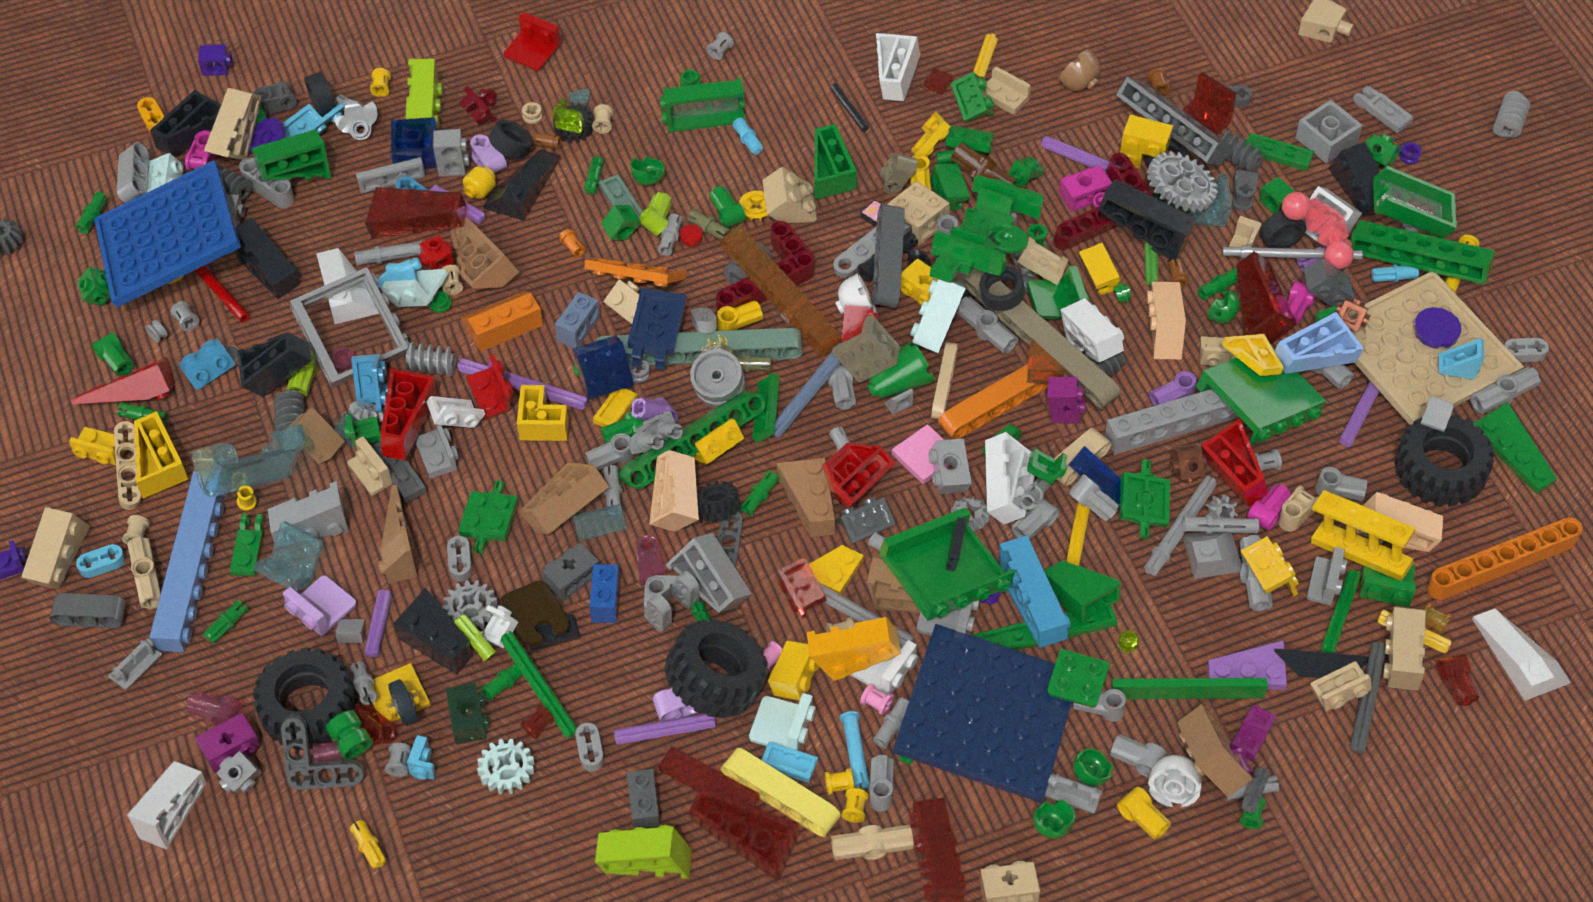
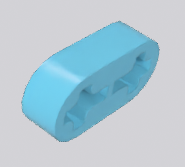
M112 544L84 553L77 559L76 566L83 577L91 578L120 568L125 562V555L120 546ZM115 554V559L111 560L110 556ZM91 562V567L86 568V564Z

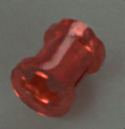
M538 705L536 712L527 720L523 719L520 725L531 738L537 739L539 732L548 724L551 725L555 720L544 706Z

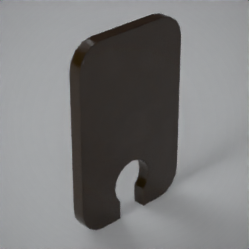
M543 581L530 583L501 597L502 607L512 612L510 616L518 622L515 630L522 642L527 646H534L544 642L541 634L536 631V628L541 624H550L555 637L567 632L570 625L566 615L548 585Z

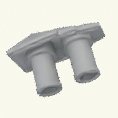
M671 410L644 421L643 425L635 430L636 433L627 441L632 454L645 453L650 449L659 450L663 447L664 440L667 438L679 439L682 436L683 430L677 429L681 428V426L675 423Z

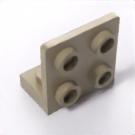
M873 315L865 318L861 334L832 348L833 355L858 382H862L897 365L900 351L899 344Z

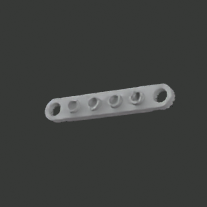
M905 221L903 236L912 230V226ZM876 227L834 260V273L838 277L847 278L851 277V275L853 276L858 271L857 266L860 263H866L871 259V256L875 253ZM843 262L844 264L846 262V264L849 263V265H851V267L846 270L839 268L840 264H843Z

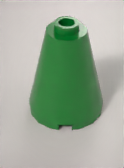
M911 340L900 349L897 365L868 379L870 384L867 385V388L873 397L877 396L879 399L905 392L911 388L915 389L931 384L935 381L932 372L930 374L927 373L926 370L929 365L917 345H913Z

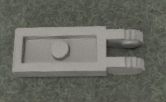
M1370 86L1362 90L1363 95L1357 93L1353 97L1356 105L1361 109L1365 108L1366 111L1396 133L1402 131L1413 121L1412 115Z

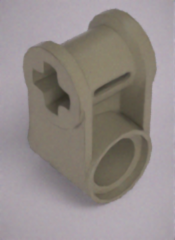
M898 153L891 154L889 160L880 170V176L884 179L883 189L885 193L896 194L902 190L903 186L916 171V158Z

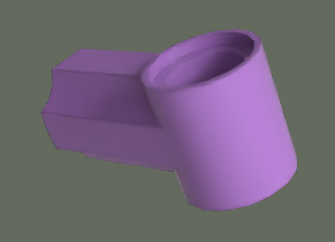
M1189 371L1179 372L1175 380L1149 392L1152 405L1156 406L1195 394L1196 377Z
M643 397L640 399L635 398L631 404V414L637 419L648 420L658 414L671 410L675 423L678 420V413L663 397L656 398L655 400Z

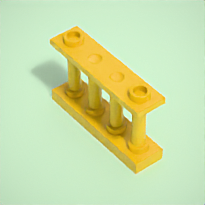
M1323 490L1312 506V510L1323 514L1324 521H1322L1311 537V543L1330 552H1334L1335 547L1345 549L1343 557L1394 579L1403 580L1413 565V558L1402 554V548H1405L1416 528ZM1334 519L1346 524V530L1335 526ZM1356 529L1368 533L1369 539L1357 535ZM1379 538L1392 543V549L1379 544Z

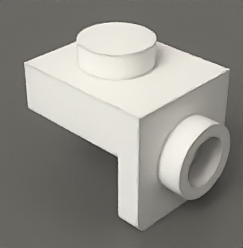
M488 605L486 610L493 616L482 635L488 642L504 648L500 641L501 636L508 631L513 632L518 622L510 616L512 612L500 605L497 609Z

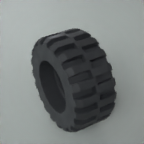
M1457 414L1450 416L1444 432L1422 425V417L1416 419L1413 424L1406 428L1395 458L1396 473L1401 478L1400 482L1404 488H1409V493L1414 497H1421V501L1425 503L1433 502L1435 506L1441 507L1443 504H1448V507L1457 506L1458 502L1465 504L1470 502L1471 499L1476 498L1481 490L1484 489L1494 464V449L1491 446L1489 437L1487 435L1484 436V431L1479 426L1475 427L1473 421L1468 418L1466 420L1461 419L1460 415ZM1433 450L1451 453L1462 462L1464 467L1457 469L1442 468L1431 462L1425 453Z
M707 619L699 620L687 625L680 632L666 658L665 674L667 675L666 679L669 686L673 687L672 692L676 697L679 696L682 699L681 702L685 706L693 707V711L699 714L701 712L706 713L708 717H716L718 715L720 718H728L730 715L733 717L741 714L751 706L765 683L768 669L766 657L762 656L764 652L760 645H756V640L751 635L745 634L744 629L732 626L733 623L727 621L721 623L718 619H711L709 622ZM703 661L720 666L729 676L713 671Z
M301 648V651L298 652L290 650L283 657L281 655L273 659L274 663L272 665L268 663L263 668L264 675L260 674L255 682L257 687L253 690L254 706L264 730L267 731L272 740H278L279 744L283 746L282 724L287 716L298 714L306 720L310 749L317 748L316 745L323 743V745L330 743L331 737L325 728L327 723L343 712L349 710L356 711V693L345 664L337 660V656L332 653L325 655L324 650L315 648L314 651H310V648ZM313 685L328 690L323 701L310 710L295 712L283 708L286 698L293 691L301 687ZM291 722L288 728L293 729V740L297 739L296 733L299 727L295 725V722ZM293 746V749L302 750L299 746Z

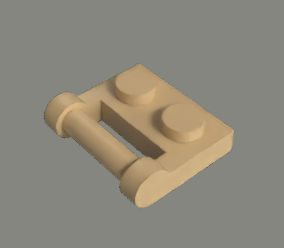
M1029 236L1028 246L1021 252L1017 262L1024 268L1032 270L1045 280H1049L1057 285L1069 259L1064 256L1060 257L1035 243V239Z

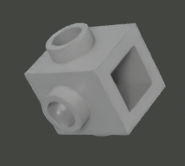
M239 751L234 757H227L220 764L219 767L221 769L216 774L221 778L219 784L228 793L233 791L240 794L242 791L243 793L248 792L256 784L254 780L262 771L245 753Z

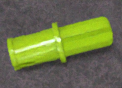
M466 614L461 615L455 620V625L483 661L496 652L482 635L484 632H480Z

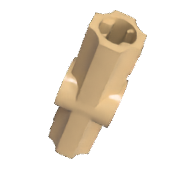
M141 536L133 538L127 545L140 605L142 608L154 609L158 607L161 591L150 541L148 538H142Z
M869 825L861 828L856 833L831 836L832 852L835 860L862 856L866 860H875L882 858L889 852L914 848L910 825L883 829L878 825Z

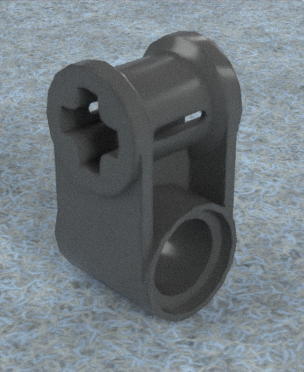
M285 81L260 87L253 91V94L261 95L259 106L263 108L266 116L290 110L297 104L296 97L291 93L292 88L290 84Z
M1236 169L1232 202L1236 210L1246 212L1252 208L1259 172Z

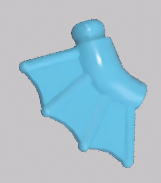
M415 257L412 260L408 259L398 264L388 263L386 272L377 278L379 281L377 287L381 289L385 281H417L415 273L416 270L422 268L420 260Z

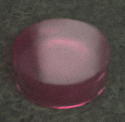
M341 347L331 353L330 359L336 370L345 371L352 367L351 358L354 355L349 348Z

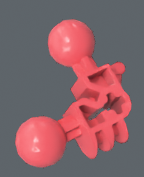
M1292 192L1286 195L1282 201L1284 215L1291 220H1301L1304 218L1307 229L1311 232L1317 231L1320 234L1318 236L1319 243L1327 247L1324 259L1338 269L1348 267L1353 261L1354 252L1351 247L1352 242L1346 239L1349 234L1344 217L1334 207L1321 202L1317 198L1310 200L1304 193Z

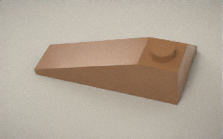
M468 217L464 218L450 231L454 248L458 254L457 261L461 266V276L473 289L503 287L519 273L510 260Z
M397 484L391 487L380 550L382 560L378 561L380 574L386 575L388 584L417 577Z

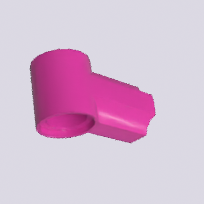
M1296 281L1290 291L1288 301L1280 315V318L1287 325H1298L1307 308H1311L1316 296L1308 291L1306 284Z
M1274 484L1261 501L1257 500L1247 515V519L1257 518L1259 526L1266 531H1270L1279 518L1284 502L1292 494L1284 485Z

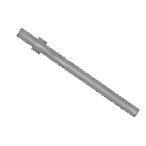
M1251 245L1223 247V256H1241V259H1250L1251 257L1324 259L1325 249L1251 247ZM1353 250V259L1362 260V250Z

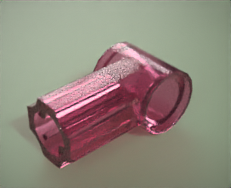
M195 691L190 694L187 700L186 710L187 713L209 719L214 725L218 726L238 715L242 704L231 696L223 695L221 698Z

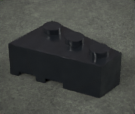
M196 90L192 91L150 130L155 147L173 156L190 148L197 133L200 131H212L221 104Z
M1364 142L1341 150L1328 167V170L1357 210L1362 212L1363 218L1375 214L1373 178L1380 172Z
M252 217L236 227L241 248L235 250L238 261L277 299L300 285L298 279L299 271L293 263H289Z
M289 332L267 339L265 344L260 345L256 343L249 350H237L241 387L261 397L267 395L312 361L309 343Z

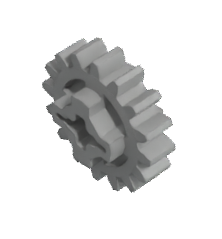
M466 580L465 586L462 587L457 583V590L449 589V597L443 598V610L453 622L461 615L466 614L475 626L484 629V622L489 623L492 618V614L486 610L487 606L489 605L494 608L498 606L494 591L489 590L486 583L480 587L477 580L473 585H470L469 581ZM484 600L487 602L485 608L483 607V605H484L483 601H484ZM455 604L457 605V612L454 611Z

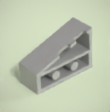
M713 533L693 538L665 565L670 570L674 569L679 575L684 571L691 573L699 584L700 597L718 613L737 608L752 594Z

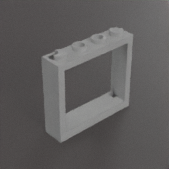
M367 267L290 301V309L331 389L354 379L353 369L338 375L305 308L364 283L397 347L381 355V361H385L387 364L405 356L410 345L407 335L405 333L401 334L398 328L400 325L398 317L395 313L391 314L388 308L390 304L384 292L380 293L377 287L379 285L377 277H375L374 273H370Z

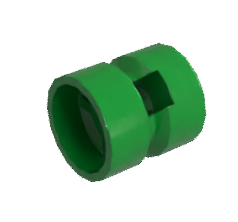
M354 710L337 715L325 727L332 741L339 743L337 749L345 760L361 755L373 744V740L367 730L361 728L362 722Z

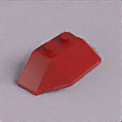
M847 442L822 467L830 492L847 509L896 462L880 445L869 446Z

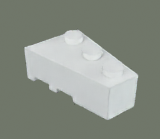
M176 761L169 766L127 815L139 839L164 849L169 847L207 784L201 771Z

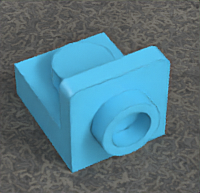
M417 735L407 760L409 773L415 778L434 780L436 773L434 765L429 763L432 749L429 748L427 737Z

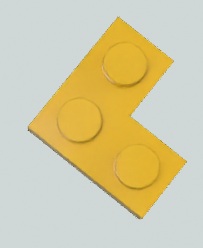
M935 111L921 127L925 134L911 150L915 155L923 154L928 157L933 152L934 145L947 136L949 133L948 129L951 126Z

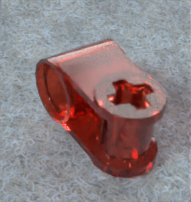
M360 701L357 702L353 710L362 722L361 728H365L373 740L371 746L393 742L397 735V729L393 722L380 714L372 705H365Z

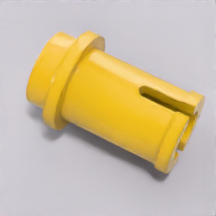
M247 485L241 486L238 489L239 492L237 491V505L244 511L252 510L257 503L253 489Z

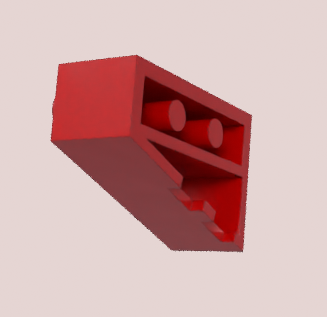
M1238 419L1201 445L1203 454L1210 467L1248 507L1268 494L1265 478L1252 450L1248 436L1245 433L1241 419Z

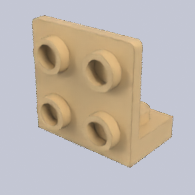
M919 182L913 183L887 204L905 209L904 221L912 226V233L916 236L912 241L918 239V246L937 231L938 219L941 216L950 215L949 202Z

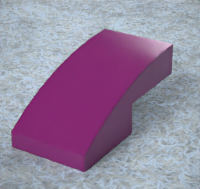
M1253 704L1239 732L1231 743V750L1236 748L1244 749L1246 753L1245 758L1253 762L1277 716Z

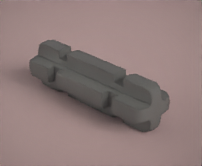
M1262 767L1255 769L1253 780H1251L1242 802V809L1244 811L1254 813L1257 809V804L1269 778V771Z

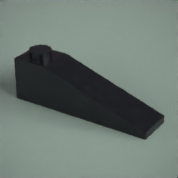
M542 149L539 150L491 192L483 206L484 209L524 221L559 163L561 155Z

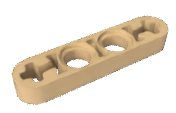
M946 342L932 407V419L939 420L940 416L946 411L957 358V343Z
M123 421L114 428L118 498L122 508L133 510L141 504V494L136 484L137 466L135 464L134 424ZM123 430H128V442L124 443L122 433ZM124 450H130L134 453L130 459H123L120 457V454ZM127 471L135 474V478L131 481H125L121 476ZM127 488H132L133 499L131 502L127 501Z

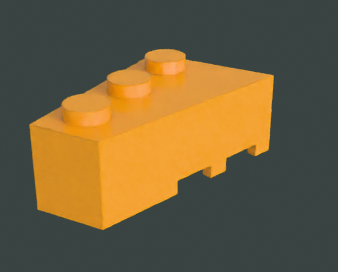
M887 617L854 623L855 627L839 630L838 626L830 627L831 632L816 635L815 631L807 632L810 658L833 681H836L900 655L901 648L898 629Z

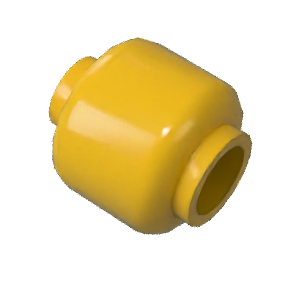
M474 167L463 178L464 192L470 198H485L496 186L495 174L488 167Z

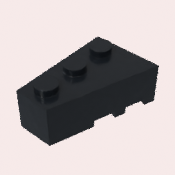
M426 588L422 590L394 622L399 640L456 675L473 657L467 638Z

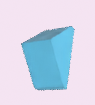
M1480 338L1439 353V373L1441 375L1475 379L1484 360V340Z

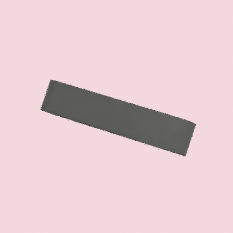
M881 204L877 214L872 303L892 308L897 307L900 298L905 209L901 207Z

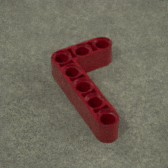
M1121 152L1114 153L1106 167V174L1111 182L1117 179L1125 184L1130 183L1131 187L1153 197L1152 192L1130 158ZM1100 206L1059 224L1053 237V244L1059 250H1068L1115 229L1119 225L1099 211Z
M776 221L770 228L771 246L782 260L720 290L716 295L717 314L725 306L735 308L751 301H757L760 305L813 278L815 275V257L787 222Z

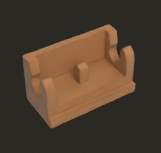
M313 407L309 408L304 414L301 413L286 429L290 436L318 464L330 459L345 442Z

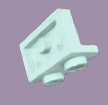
M168 153L149 161L147 192L182 176L183 165L172 154Z

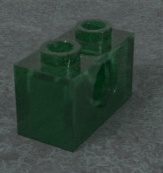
M476 682L446 688L452 731L456 745L487 739L485 729L490 728L487 713L482 714L481 707L486 706L483 691L478 692ZM469 711H472V712H473V713L470 714V715H464L466 712H469Z

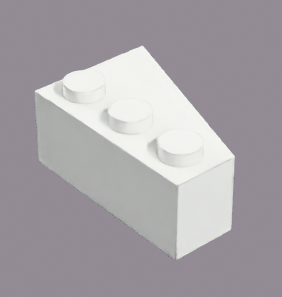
M876 33L879 79L883 99L904 101L920 58L918 39L916 36Z
M1085 298L1061 309L1066 339L1076 346L1079 351H1086V356L1101 362L1124 351L1122 343L1124 335L1120 328H1116L1111 324L1109 318L1103 316L1098 308L1090 304Z
M1005 432L985 440L987 512L1002 524L1025 517L1026 509L1021 506L1020 501L1022 500L1020 498L1024 494L1025 489L1033 484L1035 476L1027 471L1031 451Z

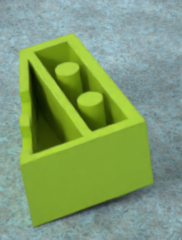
M408 59L411 78L407 80L410 92L406 101L408 137H434L435 129L439 128V115H437V112H441V99H439V96H443V84L439 83L435 59Z
M660 825L658 828L649 829L636 827L633 830L627 831L613 829L609 832L599 833L595 863L605 874L639 876V871L656 872L655 877H664V872L681 873V878L689 879L692 849L673 826Z

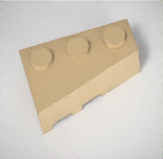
M228 88L204 151L230 158L246 159L250 149L261 95Z
M1394 607L1392 616L1388 615L1386 630L1391 631L1390 639H1386L1385 654L1389 655V663H1384L1383 678L1388 679L1387 687L1419 691L1425 667H1422L1423 657L1425 656V648H1423L1425 610Z

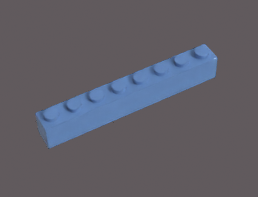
M193 471L149 637L154 643L153 647L158 651L185 652L187 643L191 641L192 621H196L197 601L202 598V582L208 575V558H211L213 555L212 543L214 537L218 535V519L223 515L224 497L228 496L229 484L225 482L222 472Z

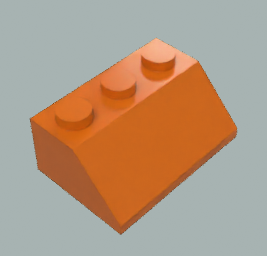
M526 291L461 317L462 322L480 352L543 326L541 308L533 295Z

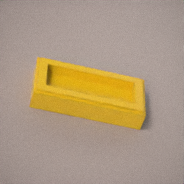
M617 385L594 415L593 423L604 427L623 420L624 416L631 409V404L635 398L638 399V394Z

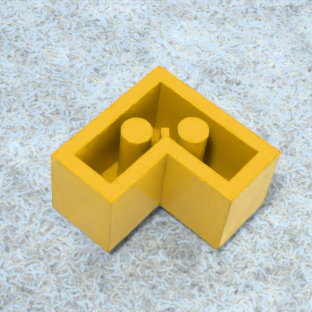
M1130 115L1123 132L1120 152L1126 154L1136 168H1140L1144 155L1156 157L1157 155L1161 156L1162 152H1167L1171 141L1173 125Z
M521 385L517 417L519 439L567 441L569 426L567 405H547L544 385Z

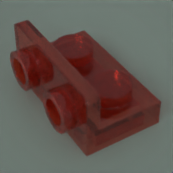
M805 557L778 570L781 577L777 581L783 594H789L791 598L787 600L794 614L799 613L801 619L806 618L804 611L827 601Z

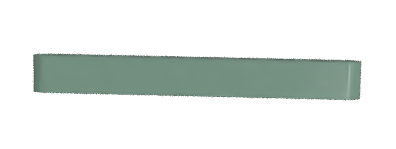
M796 328L679 333L674 355L667 354L665 365L690 364L700 354L713 349L729 351L734 356L750 354V356L756 357L771 356V360L796 359L803 353L802 334ZM629 335L601 336L595 340V362H606V364H609V362H619L620 366H629L633 359L631 358L633 349H629L627 345ZM643 354V360L648 362L649 365H655V355Z

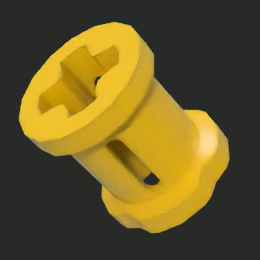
M384 68L374 69L372 71L373 83L370 86L371 94L377 97H385L389 94L388 82L391 79V73Z
M851 768L846 769V772L824 773L828 795H832L833 792L854 788Z
M858 788L847 789L845 793L847 798L846 808L842 811V818L854 823L863 822L865 820L864 805L869 798V794Z

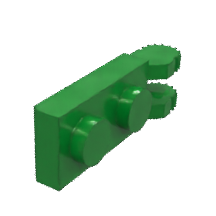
M263 514L256 515L255 530H248L250 523L249 515H241L240 530L237 531L230 567L231 576H256L264 538Z

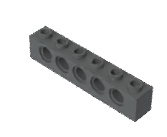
M1126 77L1116 96L1147 119L1173 125L1171 136L1205 162L1222 165L1232 148L1231 145L1142 80Z

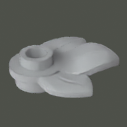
M348 99L344 109L345 116L334 118L336 126L340 131L350 133L356 140H366L371 135V126L377 120V108L373 102L362 107L356 101ZM363 126L365 131L359 134L357 129Z

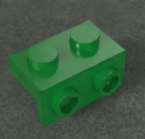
M951 126L945 145L955 148L963 142L976 152L990 154L994 133Z

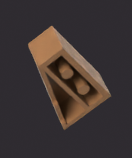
M825 458L777 463L779 483L785 489L789 501L794 505L797 515L809 536L835 535V518L831 493L822 467L825 463Z
M567 463L520 512L535 533L550 534L559 525L609 488V486L594 465Z
M873 557L867 584L874 608L877 610L922 613L884 561Z

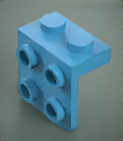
M381 354L352 356L356 401L376 402L377 412H382L387 398L388 384H384V375H387L386 362L381 361Z

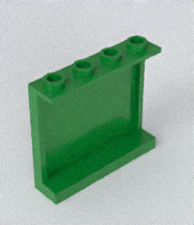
M1238 358L1203 370L1196 385L1200 392L1213 389L1254 432L1250 439L1251 445L1259 441L1264 442L1276 434L1281 435L1293 427L1298 428L1310 420H1317L1322 415V408L1326 403V400L1298 372L1286 374L1282 371L1279 375L1260 376Z
M966 507L883 539L879 556L927 621L936 617H944L948 612L963 609L977 600L983 601L994 593L1005 592L1012 585L1015 570L1012 569L1004 572L968 525L971 514ZM957 517L966 519L967 523L960 558L956 570L952 572L945 570L952 532Z

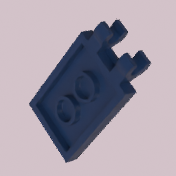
M641 288L627 342L628 348L633 349L631 365L641 367L643 354L655 355L654 362L656 363L654 369L664 370L667 354L674 355L687 295Z

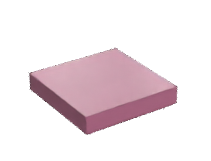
M927 424L894 447L891 454L922 484H925L932 479L934 472L933 464L929 462V449L932 448L936 440L944 439ZM945 463L944 466L947 468L950 464Z

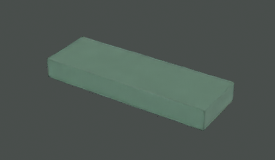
M619 174L599 182V188L612 207L613 205H631L638 218L643 211Z

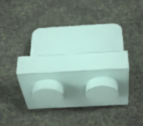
M445 269L420 270L415 273L417 281H385L381 286V290L396 307L427 306L433 300L437 290L444 284L448 272Z
M802 693L799 704L769 696L763 697L749 734L750 741L765 746L770 741L799 751L801 743H805L808 735V722L813 721L816 707L812 704V695Z

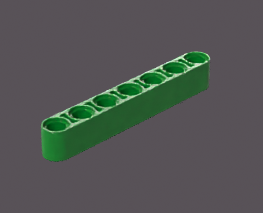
M751 391L739 393L683 428L682 436L679 439L667 438L664 440V445L661 449H650L624 465L619 472L621 482L635 489L643 488L655 480L656 466L651 469V462L656 459L657 463V456L672 450L673 447H676V452L691 457L699 452L695 443L710 433V425L715 422V430L730 420L729 414L734 410L732 419L740 427L764 411L766 405L764 397ZM753 398V405L749 408V401ZM695 434V441L691 444L690 439ZM636 471L637 476L635 480L631 482V475L633 472Z

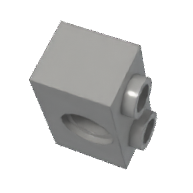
M964 439L936 440L932 448L929 449L928 457L930 464H933L934 467L932 481L933 485L937 486L938 494L967 492L972 483ZM944 464H950L953 470L947 469Z

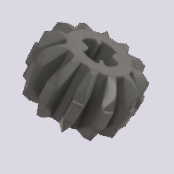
M6 218L0 222V257L4 253L10 255L11 251H18V246L23 244L21 229L13 220L8 221Z

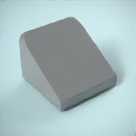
M912 388L885 401V405L892 414H896L913 405Z
M1432 396L1421 424L1444 432L1454 404Z
M341 619L336 629L338 643H363L365 619Z

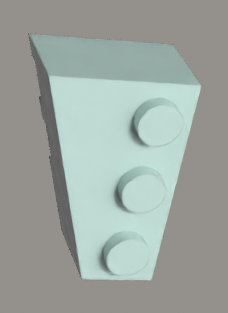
M939 279L932 280L928 290L931 293L928 302H923L919 314L922 315L919 324L914 323L910 333L913 336V343L934 352H939L965 291L964 284L955 280L952 283Z

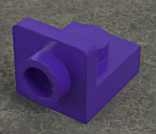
M14 540L9 541L10 550L0 553V580L24 571L23 561L27 560L22 546L17 548Z

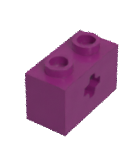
M1049 377L1047 399L1052 423H1081V414L1086 413V401L1083 399V386H1079L1078 377Z
M243 713L232 717L195 738L214 773L221 769L219 766L227 757H234L239 751L250 756L260 748L256 734Z

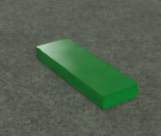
M1251 132L1245 145L1247 147L1252 142L1254 144L1253 151L1260 147V155L1264 154L1266 160L1303 171L1308 170L1314 154L1313 150Z
M775 373L758 381L757 393L764 397L766 405L764 411L754 417L752 440L757 443L775 433L780 378Z

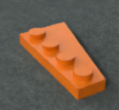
M596 257L586 259L584 268L593 270V274L596 275L611 273L614 278L626 279L627 277L634 278L633 281L646 283L649 280L654 281V285L663 287L668 286V283L686 279L687 270L684 269L667 272L668 267L662 266L645 269V264L627 263V266H625L624 261Z

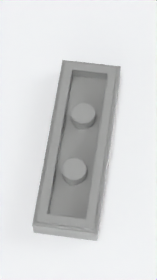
M420 157L356 173L360 193L362 194L394 186L401 177H411L414 180L425 178V172Z

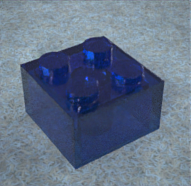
M435 117L391 120V157L393 164L421 157L424 169L437 168L433 148L434 131L438 130Z
M617 335L572 349L583 391L589 399L634 385L623 341Z

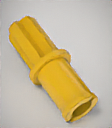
M364 820L356 822L360 830L353 823L350 831L359 844V851L365 854L372 868L383 867L386 858L378 846L379 841L377 837L372 836Z

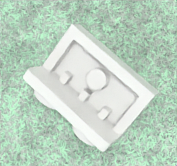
M430 396L426 402L434 424L475 428L485 415L484 409L474 408L471 400Z

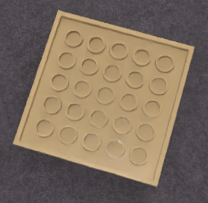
M1429 272L1366 303L1364 307L1369 308L1367 314L1371 315L1365 328L1360 327L1359 331L1353 330L1352 332L1364 348L1357 362L1354 363L1409 425L1413 424L1416 419L1423 418L1432 396L1451 402L1455 407L1469 400L1471 395L1497 383L1500 376L1512 375L1524 368L1449 286L1433 272ZM1431 307L1443 308L1452 312L1461 323V335L1456 344L1450 348L1438 347V349L1423 344L1416 337L1415 329L1413 328L1414 321L1419 312ZM1352 310L1349 312L1351 319L1357 318L1358 314L1356 311ZM1480 338L1484 340V360L1475 379L1441 375L1439 373V353Z

